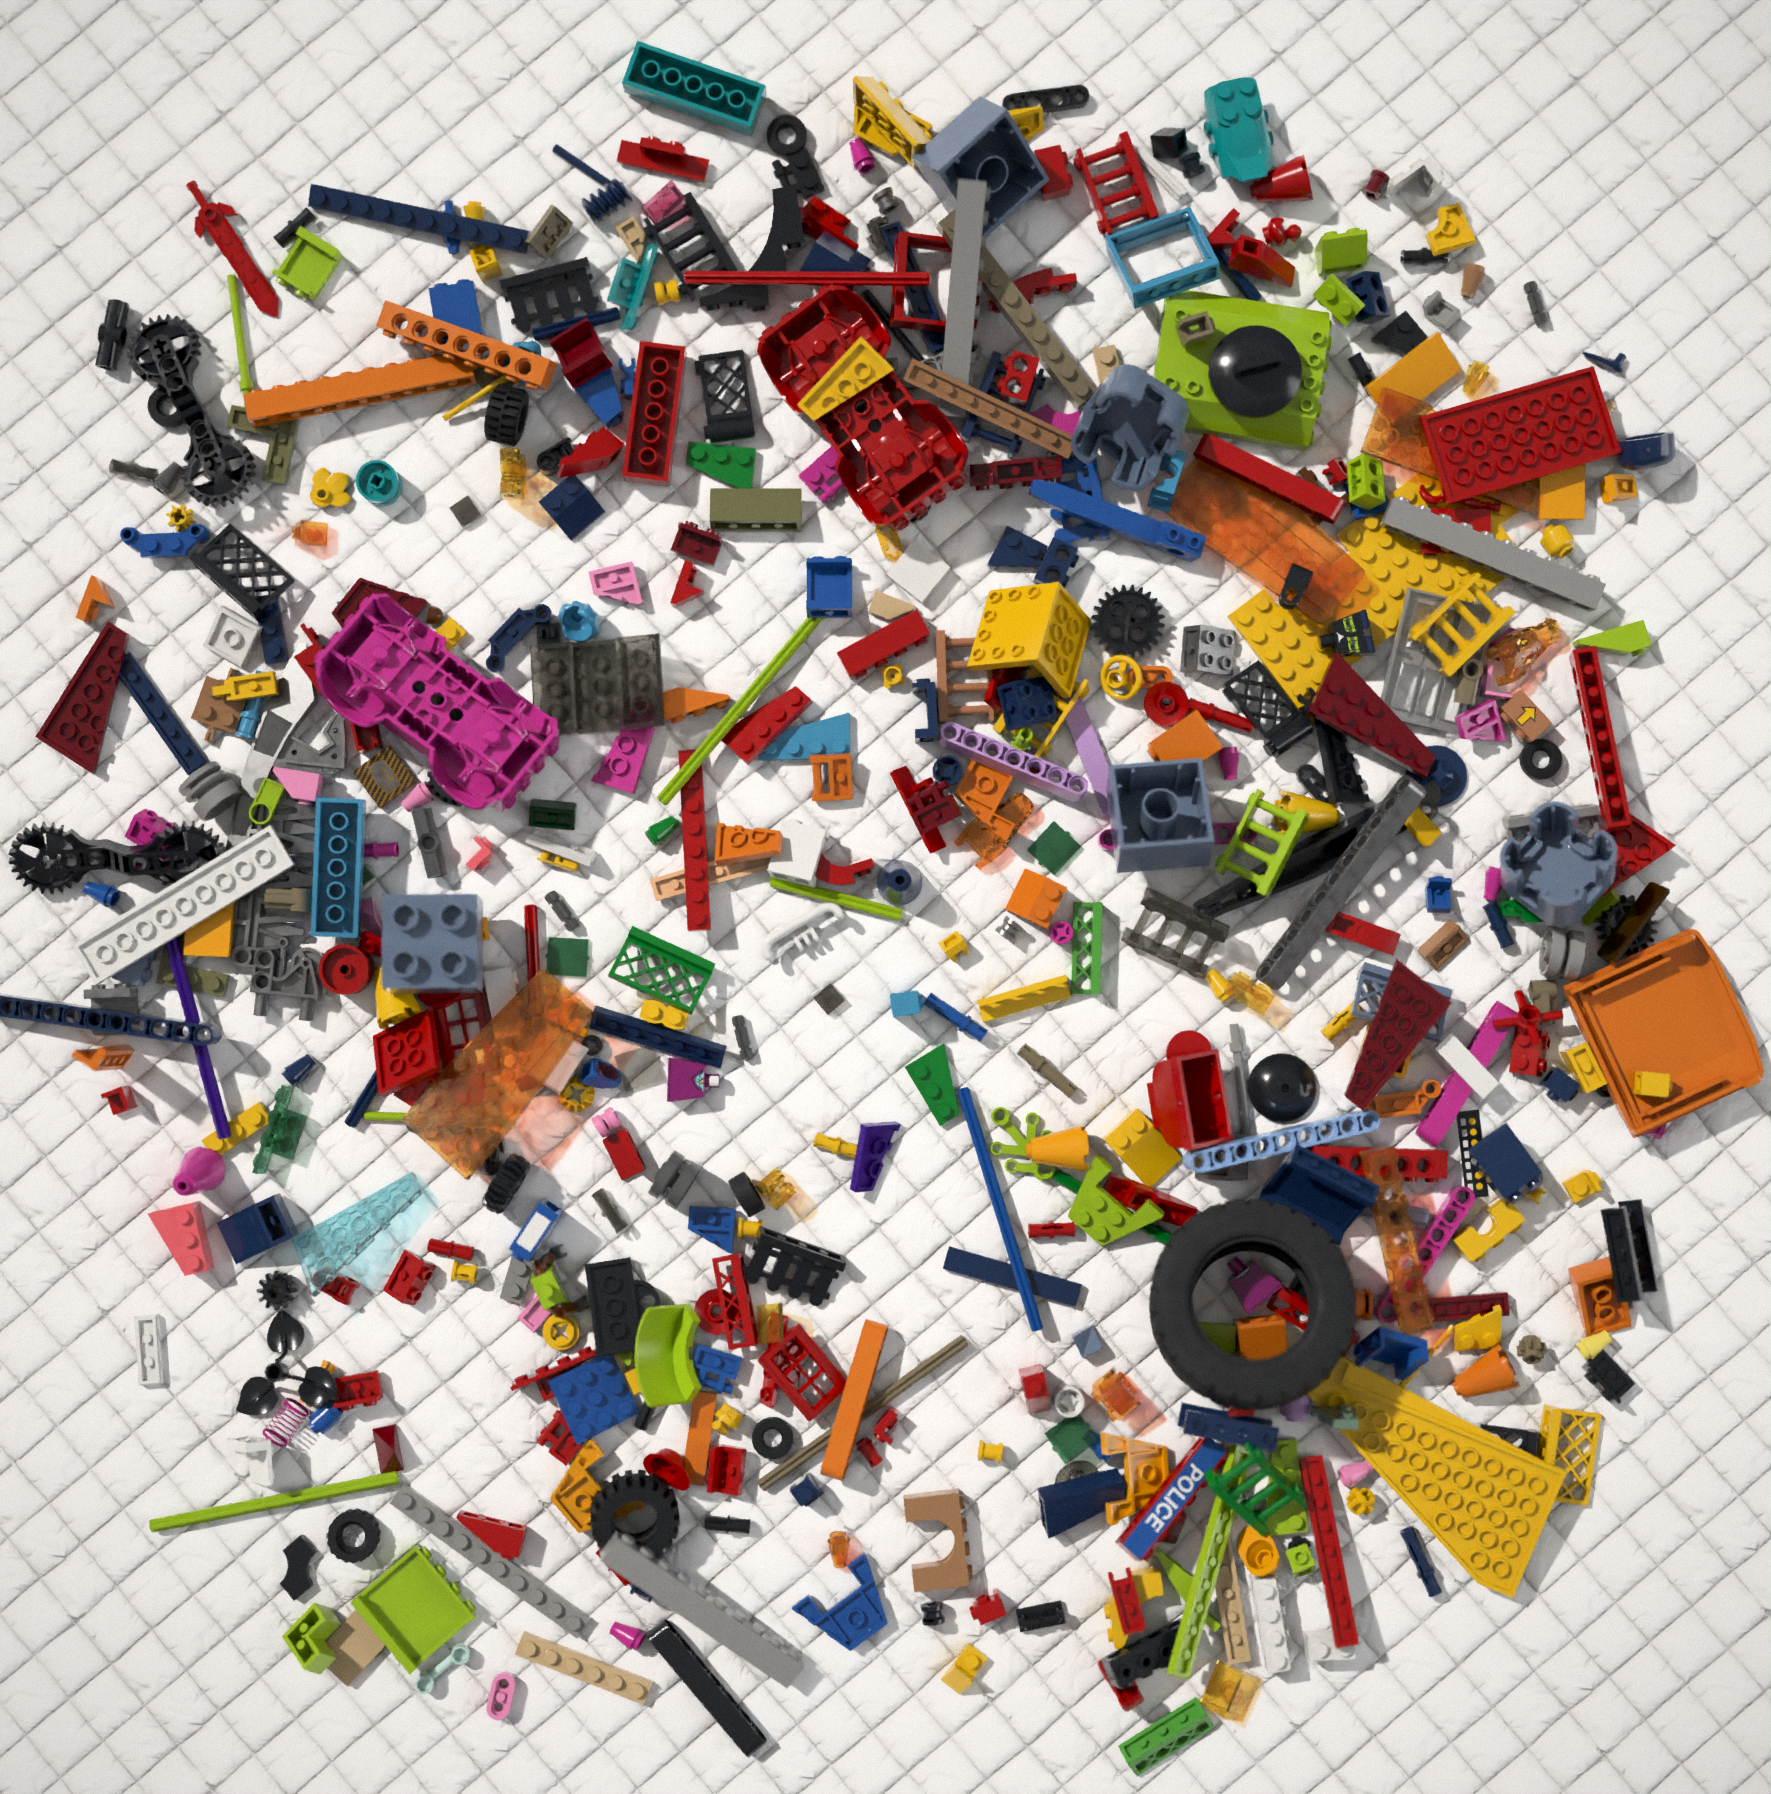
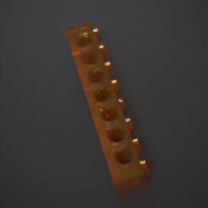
M1389 1145L1359 1151L1365 1179L1380 1186L1372 1211L1399 1331L1410 1335L1433 1329L1432 1321H1434V1314L1428 1306L1427 1298H1429V1292L1422 1279L1424 1269L1418 1261L1417 1253H1419V1247L1412 1234L1414 1224L1408 1216L1407 1208H1409V1202L1402 1189L1404 1179L1401 1172L1398 1171V1153ZM1385 1165L1387 1173L1381 1177L1380 1169ZM1388 1188H1391L1392 1195L1389 1199H1386L1385 1192ZM1393 1211H1396L1397 1218L1395 1221L1391 1222L1390 1214ZM1401 1233L1402 1240L1396 1245L1395 1237ZM1406 1256L1407 1263L1405 1266L1401 1267L1400 1260L1402 1257ZM1408 1279H1411L1412 1285L1406 1290L1405 1283ZM1416 1301L1417 1308L1415 1311L1411 1312L1410 1306L1413 1302Z

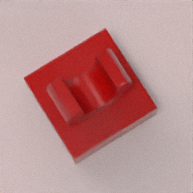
M1341 457L1334 458L1328 462V468L1322 471L1323 475L1329 472L1333 473L1334 478L1328 482L1329 485L1348 479L1347 466Z

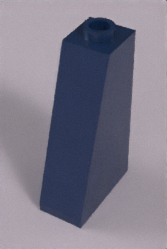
M1117 1468L1037 1488L1041 1522L1048 1539L1106 1511L1105 1503L1126 1499L1125 1476H1121Z

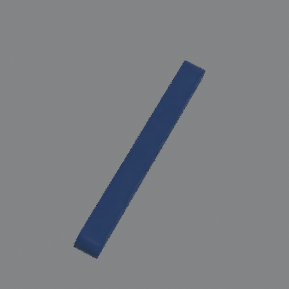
M0 993L1 1017L200 1046L214 1045L222 1037L220 1027L210 1023ZM11 1002H12L13 1005H14L13 1011L10 1010V1003H11ZM32 1005L35 1006L36 1010L34 1015L31 1012ZM54 1008L57 1010L56 1018L53 1016ZM75 1011L79 1014L78 1021L74 1018ZM97 1014L101 1017L100 1024L96 1022ZM119 1017H121L123 1021L121 1028L118 1025ZM141 1020L145 1024L143 1031L139 1027V1023ZM163 1023L166 1025L167 1028L165 1034L161 1031V1026ZM185 1026L188 1028L189 1031L187 1037H185L183 1034V1028ZM207 1029L211 1033V1037L209 1040H207L205 1037V1031Z

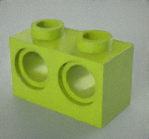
M1364 453L1348 461L1349 503L1366 510H1371L1384 503L1383 461Z

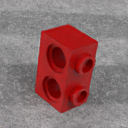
M1013 350L1012 357L1007 356L1003 368L1007 370L1005 379L1000 378L997 391L1001 392V400L1026 407L1039 364V357ZM1017 363H1024L1027 369L1020 372L1014 366ZM1016 384L1020 387V391L1018 393H1011L1008 387Z

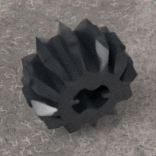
M279 1270L274 1271L273 1275L270 1273L265 1274L266 1280H259L258 1283L263 1288L257 1289L256 1292L259 1294L263 1293V1296L258 1300L259 1302L267 1301L265 1308L268 1309L273 1304L274 1310L277 1311L280 1309V1306L283 1308L288 1307V1301L292 1302L295 1300V1297L290 1294L297 1292V1288L290 1286L295 1280L287 1281L288 1273H284L281 1276ZM278 1286L277 1289L280 1288L281 1293L277 1295V1292H273V1288Z

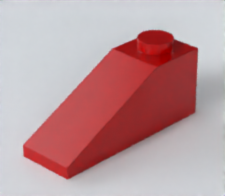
M460 1510L457 1514L456 1519L495 1553L501 1554L502 1558L513 1560L521 1555L528 1526Z

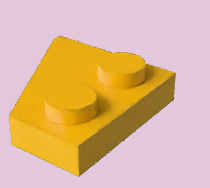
M1500 1305L1494 1306V1311L1483 1316L1479 1313L1471 1317L1470 1320L1455 1325L1453 1330L1454 1350L1486 1349L1501 1344L1502 1309Z

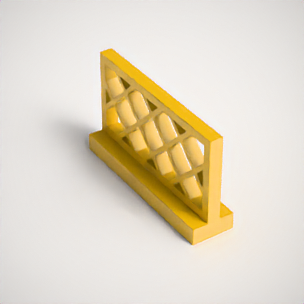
M1544 1404L1536 1457L1553 1465L1562 1459L1567 1466L1565 1468L1566 1472H1571L1576 1479L1568 1487L1562 1483L1563 1491L1557 1495L1555 1502L1588 1506L1602 1414ZM1562 1413L1569 1414L1573 1419V1422L1566 1428L1561 1424ZM1587 1417H1592V1427L1585 1431L1580 1422ZM1578 1426L1582 1435L1573 1441L1568 1432ZM1565 1435L1570 1445L1561 1451L1558 1448V1440ZM1584 1439H1587L1589 1450L1582 1454L1577 1445ZM1574 1448L1579 1458L1570 1464L1565 1455ZM1583 1461L1586 1471L1579 1477L1574 1468ZM1578 1485L1583 1489L1581 1499L1574 1498L1570 1493Z

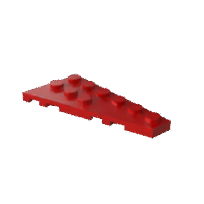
M1630 813L1632 825L1628 829L1607 832L1612 836L1617 845L1616 874L1612 885L1602 896L1673 849L1676 845Z

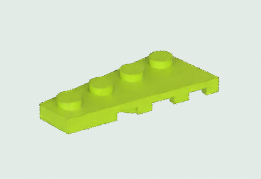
M1279 1439L1276 1452H1270V1462L1294 1484L1298 1483L1302 1487L1296 1439ZM1268 1477L1267 1485L1273 1482L1270 1477ZM1280 1488L1268 1496L1264 1508L1286 1492ZM1292 1500L1268 1517L1266 1522L1270 1536L1308 1532L1305 1507L1303 1508L1295 1500Z

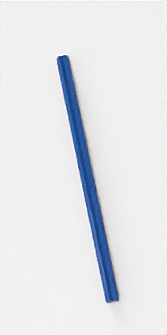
M964 1087L958 1089L957 1093L1030 1328L1035 1332L1043 1329L1041 1317L970 1089Z

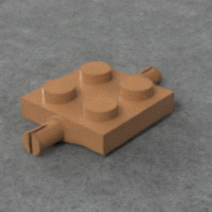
M230 667L226 680L229 677H236L239 670ZM206 676L191 719L202 722L208 727L204 740L213 743L217 730L235 734L242 719L240 714L242 711H245L248 700L233 702L227 701L226 697L215 698L212 687L224 685V680H217Z

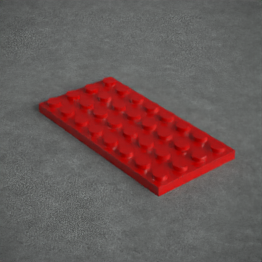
M1594 366L1427 414L1419 418L1446 506L1622 453Z

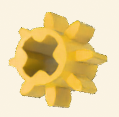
M183 503L180 505V508L172 505L171 512L166 513L171 520L167 525L170 527L176 526L175 530L177 532H181L182 529L188 530L192 523H196L191 516L195 513L194 510H187V506ZM183 515L185 516L184 519H180L178 521V517H182Z
M1355 1486L1348 1492L1349 1496L1346 1497L1347 1506L1353 1514L1360 1516L1363 1513L1367 1516L1373 1511L1372 1507L1376 1503L1374 1502L1375 1496L1371 1490L1364 1487L1358 1489Z

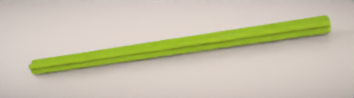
M823 618L805 619L657 796L658 801L665 806L669 804Z
M397 1471L153 1518L149 1521V1528L154 1533L399 1484V1474Z

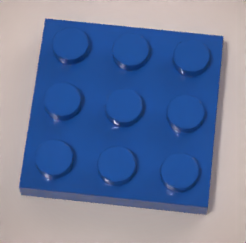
M614 1355L596 1356L547 1381L577 1445L640 1413Z

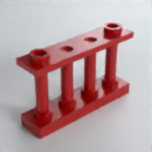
M1128 131L1118 135L1115 146L1084 157L1081 148L1076 149L1073 164L1076 171L1081 172L1099 220L1096 223L1100 234H1104V236L1111 235V228L1141 217L1143 219L1146 218L1147 222L1159 217ZM1115 155L1123 157L1125 162L1123 167L1093 178L1091 177L1088 165ZM1123 176L1131 178L1133 183L1131 188L1101 199L1099 198L1096 186ZM1133 196L1135 198L1138 197L1141 204L1139 209L1109 220L1107 219L1103 207Z

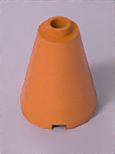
M1501 1344L1494 1346L1454 1377L1455 1382L1452 1385L1458 1396L1462 1395L1465 1399L1521 1387L1519 1380L1516 1381L1514 1377L1516 1373L1506 1352H1500L1502 1350Z

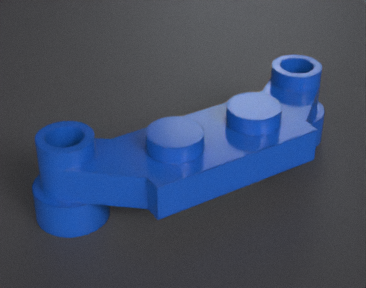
M192 524L186 532L141 534L135 528L125 527L120 531V537L125 544L137 549L142 558L188 556V551L197 543H206L210 539V531L202 524Z

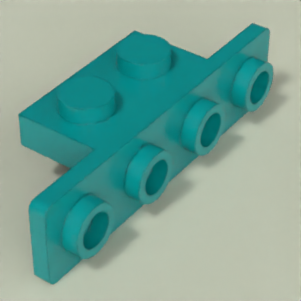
M655 243L647 246L641 265L624 257L619 260L607 302L626 309L620 329L624 333L631 331L637 325L638 316L636 315L645 300L643 293L652 278L650 271L659 256V252H657L659 245Z

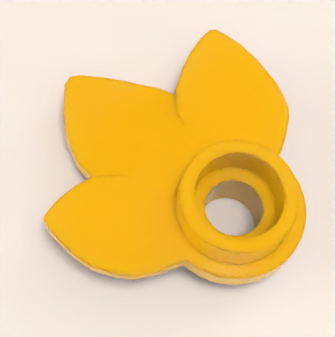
M325 467L318 469L312 478V485L314 487L310 493L312 503L318 507H327L329 505L342 507L352 500L350 495L344 492L349 482L348 474L337 472L330 475ZM319 493L326 494V496L323 498H320L317 495Z

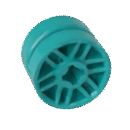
M381 460L369 461L361 466L356 475V487L359 493L372 505L379 507L389 506L395 503L402 493L403 484L401 477L387 462Z

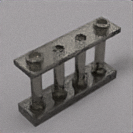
M1146 887L1140 902L1145 908L1133 930L1125 927L1121 941L1132 948H1138L1183 969L1193 977L1205 979L1208 965L1204 964L1216 941L1225 942L1230 926ZM1156 911L1164 915L1165 919L1153 940L1141 933L1152 912ZM1177 921L1186 925V929L1176 948L1173 949L1162 943L1173 922ZM1198 931L1205 934L1207 939L1196 959L1183 954L1194 932Z

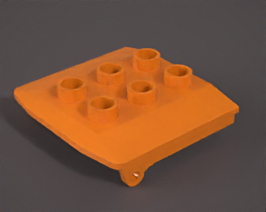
M1695 929L1684 930L1619 960L1617 964H1610L1562 986L1585 1042L1588 1043L1608 1083L1606 1088L1632 1138L1639 1137L1738 1090L1754 1086L1762 1081L1764 1069L1755 1036L1720 961L1700 932ZM1635 1071L1670 1074L1672 1091L1668 1097L1633 1094Z

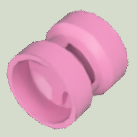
M612 1107L607 1108L604 1114L591 1118L593 1125L603 1138L612 1129H618L623 1126L619 1116Z

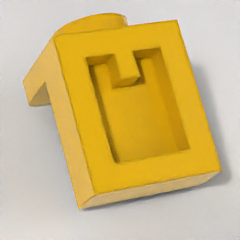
M1587 1169L1562 1182L1573 1203L1579 1202L1594 1192L1599 1193L1602 1191L1600 1186L1602 1181L1598 1174Z

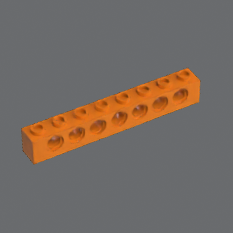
M387 300L384 302L376 324L383 331L382 335L391 339H395L396 336L403 338L402 342L414 347L416 343L423 345V350L433 354H436L437 351L444 353L443 357L455 362L457 358L464 360L466 366L477 369L478 366L485 368L484 372L493 376H497L498 373L503 374L506 380L518 384L519 381L525 382L527 388L539 391L540 388L548 390L557 366L553 361ZM407 321V327L401 330L402 323ZM428 328L427 335L421 337L422 331ZM448 336L447 343L442 345L443 337ZM469 343L468 350L462 352L463 345ZM489 350V357L483 360V353ZM510 358V364L503 367L504 360ZM531 365L530 372L524 375V368Z

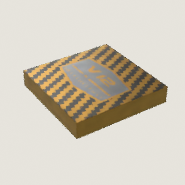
M391 745L385 747L353 771V774L380 809L417 783V780Z

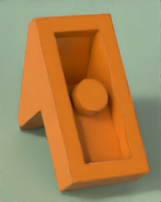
M93 575L90 576L76 615L77 619L89 624L98 615L99 603L116 608L103 580Z

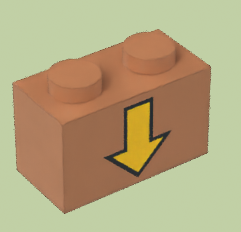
M1522 689L1514 693L1511 699L1498 708L1501 721L1507 726L1510 725L1515 731V737L1521 742L1525 741L1526 744L1533 742L1552 724Z

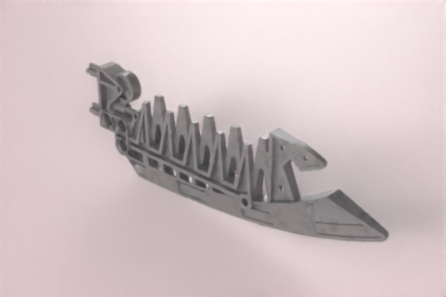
M304 642L298 644L277 682L279 695L270 697L256 730L255 739L252 742L239 789L242 794L240 796L237 794L225 851L230 850L253 836V834L271 825L280 839L293 842V847L286 848L289 855L314 853V841L293 835L315 833V827L294 821L315 819L316 807L298 804V800L292 798L287 790H285L280 803L297 808V812L276 815L275 812L271 822L265 825L257 824V829H254L255 823L249 817V809L264 777L271 779L274 767L320 774L324 776L322 785L333 784L334 779L332 776L323 774V768L347 770L346 727L344 718L337 712L333 714L322 731L329 741V744L322 749L317 750L293 736L318 703L316 688L294 658L295 655L308 648V645ZM294 750L297 751L296 755H293ZM334 754L337 755V758H336V759H333V758H332V756H333ZM258 805L253 812L254 818L257 820L258 817V822L267 820L269 817L267 806ZM291 856L295 866L290 869L313 866L311 861ZM288 869L282 874L288 876L289 881L267 882L250 892L249 897H242L235 901L230 958L236 966L252 968L250 992L256 993L253 1015L267 1017L269 995L274 994L301 997L299 1020L313 1021L315 999H322L323 994L318 971L320 959L323 955L317 949L305 947L293 954L291 962L286 961L287 948L290 946L291 941L285 936L305 935V930L282 924L285 922L311 921L312 911L300 912L282 909L285 911L284 916L264 917L266 888L313 887V876ZM241 902H248L246 920L239 919ZM238 924L246 925L244 944L235 948ZM280 949V955L275 950ZM245 950L248 953V960L243 963L239 956ZM265 953H269L271 956V962L268 965H265L262 961ZM265 975L269 983L265 988H262L260 978Z

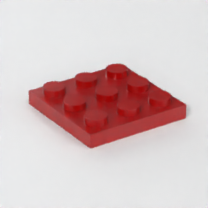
M426 1009L373 1035L378 1092L382 1097L385 1098L441 1071L434 1012L430 1009Z

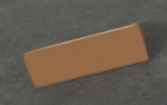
M1449 920L1417 951L1437 971L1469 941V938L1458 924Z

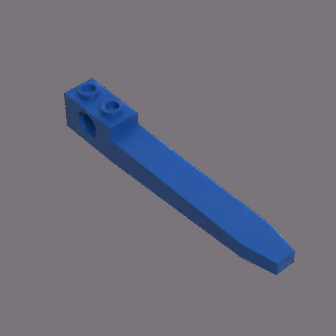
M1036 479L1031 483L1028 494L1047 507L1189 562H1193L1201 557L1207 537L1205 535L1168 521H1157L1059 483Z

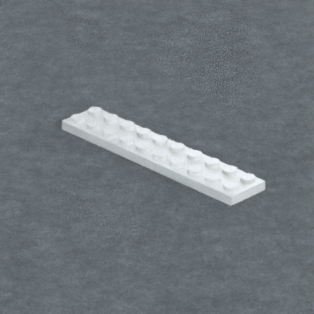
M269 825L74 943L72 946L94 984L98 985L295 866V863L273 826Z

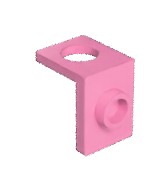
M1493 664L1485 665L1478 686L1481 687L1480 697L1499 700L1511 699L1512 694L1490 691Z

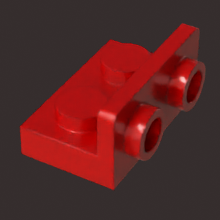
M404 1249L383 1291L403 1304L415 1305L421 1298L427 1282L432 1278L436 1265Z

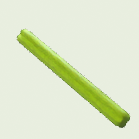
M772 877L769 883L773 888L897 921L901 919L903 912L901 908L818 886L810 887Z

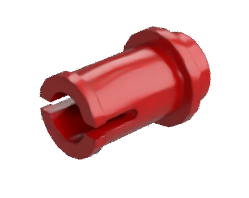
M866 1436L856 1443V1450L862 1453L870 1467L873 1468L883 1458L872 1445V1439H868Z

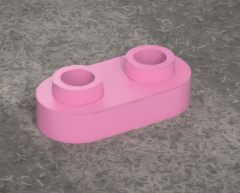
M509 1672L498 1673L492 1681L486 1711L493 1720H502L510 1712L516 1679ZM506 1680L509 1685L504 1687L501 1685V1681ZM501 1703L503 1709H497L495 1704Z

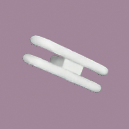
M824 903L769 934L761 945L764 959L772 961L774 958L771 951L772 945L789 934L800 951L804 949L803 944L800 942L802 939H804L808 947L812 945L808 938L809 935L812 934V938L816 942L820 939L810 922L828 912L833 913L837 919L842 920L845 917L843 910L834 903Z

